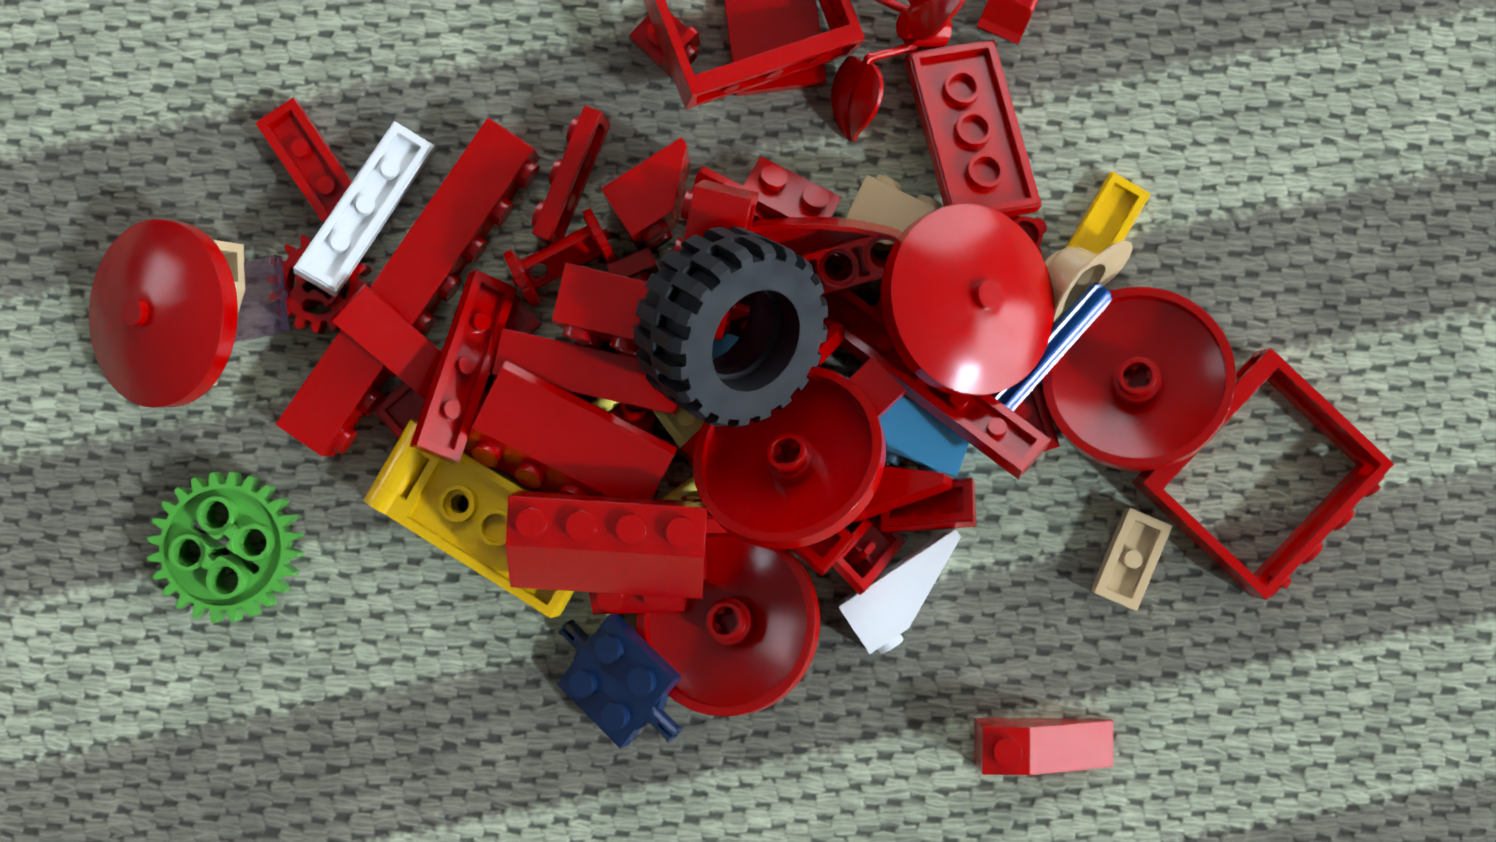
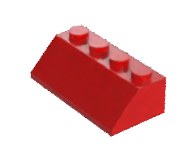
M505 361L471 428L464 449L465 453L473 456L480 464L487 467H495L515 477L518 482L528 488H537L548 493L652 499L677 451V447L508 361Z
M516 491L508 496L505 547L510 587L702 599L708 506H704L702 502Z

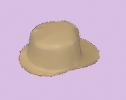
M1123 240L1115 243L1100 254L1081 247H1067L1056 251L1047 258L1045 264L1050 275L1054 295L1053 324L1061 318L1091 283L1097 282L1105 286L1119 273L1131 255L1133 247L1130 241Z

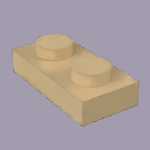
M1125 507L1090 592L1137 611L1170 534L1172 525L1130 507Z

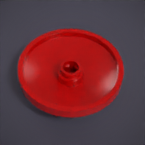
M968 203L949 205L927 213L910 224L896 240L888 255L881 285V304L886 329L901 359L921 380L948 394L966 397L982 396L1001 392L1016 385L1038 364L1048 345L1053 326V288L1048 269L1040 251L1028 234L1009 217L982 205Z
M151 219L139 222L125 230L111 244L99 264L93 281L89 303V329L92 347L100 369L111 386L125 399L134 404L151 408L184 406L200 398L215 384L229 360L237 331V292L229 264L217 244L205 232L191 224L166 219Z
M1126 287L1109 291L1112 298L1109 305L1042 378L1043 393L1048 412L1065 440L1077 451L1097 463L1129 471H1148L1172 466L1201 450L1213 439L1223 425L1235 392L1236 366L1233 352L1218 323L1203 308L1186 297L1154 287Z
M812 366L806 376L809 381L802 391L796 389L790 396L792 401L783 409L778 410L774 408L771 410L772 416L756 423L750 420L749 425L733 428L728 425L717 427L706 422L703 423L697 436L693 453L694 482L704 506H708L711 516L729 534L745 543L767 549L805 547L838 533L857 518L868 505L880 484L886 461L885 435L879 417L869 398L856 384L843 375L822 367Z
M706 533L707 579L703 581L702 599L687 598L685 611L637 613L636 632L682 676L668 694L677 703L695 712L711 716L732 717L752 714L770 707L785 697L799 683L809 668L816 651L820 632V610L817 594L806 569L788 549H767L753 546L729 533Z

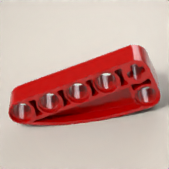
M832 217L762 219L753 221L751 228L752 232L777 242L804 257L812 265L813 272L819 276L824 288L823 294L882 278L886 262L879 260L875 256L873 245L880 240H888L895 243L902 233L900 230L890 226ZM836 253L846 255L852 262V271L842 275L835 273L829 266V256ZM745 296L735 303L732 320L749 315L750 298Z

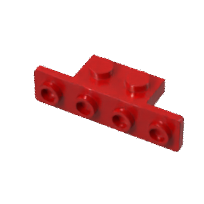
M760 156L743 186L704 166L700 168L694 181V185L704 179L758 192L759 196L753 221L786 217H832L842 198ZM836 253L829 256V266L835 273L842 275L852 271V262L846 255Z

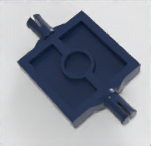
M619 614L608 615L595 634L590 637L575 623L574 619L567 621L562 626L563 628L559 630V634L577 652L573 663L557 685L620 749L628 746L639 731L649 724L667 743H670L678 736L682 727L663 709L668 694L682 676Z

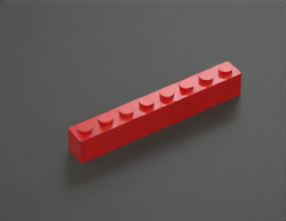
M488 117L371 285L370 289L423 335L426 336L433 327L436 317L432 314L442 300L448 302L458 291L462 283V279L458 276L468 262L471 264L476 263L486 250L488 241L484 238L493 225L501 226L511 214L514 207L511 199L520 186L526 189L537 176L540 166L536 163L540 157L536 150ZM340 330L275 425L320 456L334 457L337 452L343 454L357 436V431L353 429L363 414L369 416L384 396L380 389L389 376L395 378L396 375L343 330Z

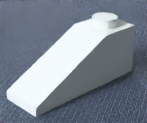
M946 529L881 572L861 595L854 590L836 602L869 654L877 649L880 654H884L904 640L901 633L911 626L961 538L956 529Z

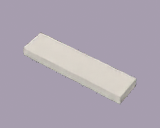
M394 121L294 266V273L336 297L434 151V145Z

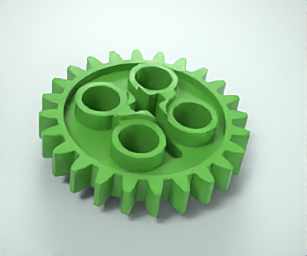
M212 472L209 474L208 483L203 477L192 478L191 486L193 491L187 487H177L174 489L179 503L175 501H163L161 503L169 515L167 518L152 519V523L162 529L161 535L147 537L148 542L159 546V552L148 556L147 559L151 562H161L162 569L152 576L153 580L168 579L170 583L165 587L162 594L163 596L179 593L180 597L176 603L178 610L194 604L192 617L195 619L204 617L210 610L212 623L223 621L226 613L231 622L243 620L244 611L249 617L261 614L260 603L266 607L276 605L277 599L273 591L278 593L290 591L291 588L283 577L299 575L300 571L290 564V560L304 556V552L292 548V542L304 537V533L290 531L289 526L299 516L298 514H283L282 511L290 500L288 498H280L273 501L272 497L276 490L274 485H265L258 491L260 477L248 476L243 482L241 472H229L225 481L222 472ZM220 503H224L229 511V518L224 526L219 525L215 519V509ZM198 521L202 529L208 534L198 531L194 527V522ZM257 529L266 538V547L261 554L256 552L251 544V537ZM229 538L226 547L234 554L223 555L225 546L218 539ZM192 540L199 545L201 550V556L197 563L192 562L187 554V547ZM245 560L252 561L255 564H257L259 566V571L255 573L250 564ZM229 567L238 576V585L234 591L230 590L224 582V573Z

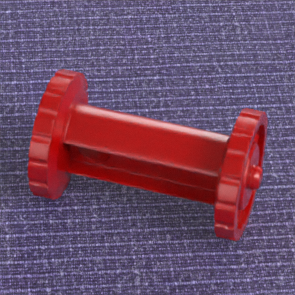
M591 208L583 211L584 221L587 226L523 259H520L512 249L503 253L513 275V283L516 287L520 288L532 308L541 303L537 289L562 277L565 263L583 266L602 255L609 264L618 261L608 241L611 235L607 229L602 230ZM538 263L546 266L545 273L541 275H534L531 272L533 266Z

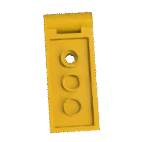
M410 419L363 500L375 510L387 515L547 617L554 618L560 616L574 591L510 587L505 547L508 496L516 491H536L522 485L516 479L495 467H487L480 464L473 456L464 451L460 462L451 463L409 447L418 423L417 420ZM463 496L468 499V508L465 512L460 509L459 505Z

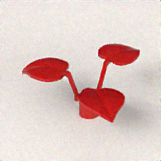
M874 0L901 13L896 22V32L898 37L902 38L904 45L868 53L864 56L863 61L856 56H848L837 70L831 89L832 109L839 129L849 141L857 142L859 134L870 124L876 115L883 98V77L879 68L872 64L880 59L917 51L918 47L929 49L945 47L952 33L951 19L966 0H908L911 6L904 5L895 0Z

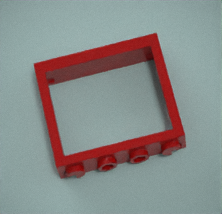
M643 0L685 110L853 55L865 40L851 0H819L830 31L694 75L666 0Z
M1272 348L1256 351L1236 372L1235 392L1223 425L1267 380L1356 465L1254 574L1164 490L1197 453L1172 466L1142 471L1132 482L1135 487L1250 596L1267 600L1269 597L1272 598L1280 588L1286 589L1290 585L1292 579L1289 576L1301 563H1309L1322 551L1323 544L1321 542L1332 530L1337 531L1353 518L1355 514L1353 508L1363 497H1369L1381 488L1378 484L1394 465L1389 458Z

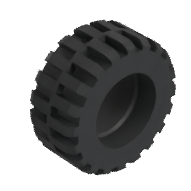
M735 226L729 229L723 227L711 228L703 232V237L695 234L681 242L682 249L678 252L671 250L660 261L663 267L657 275L651 273L644 285L649 289L645 299H639L635 315L640 318L639 325H634V344L641 348L636 351V358L640 369L646 372V380L651 386L697 419L717 427L725 425L731 428L749 425L750 420L756 423L772 416L771 410L774 408L778 410L783 409L792 401L790 396L796 389L802 391L809 381L806 377L812 366L817 367L822 356L818 350L821 342H826L828 328L827 325L823 324V320L828 317V306L826 298L821 296L824 293L821 280L813 272L812 265L804 257L777 242L745 228ZM750 294V313L744 331L727 352L712 359L713 341L721 320L736 302Z

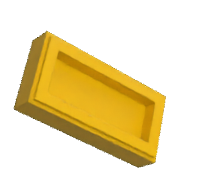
M1111 171L1102 183L1065 248L1081 247L1100 254L1113 244L1123 241L1151 193Z

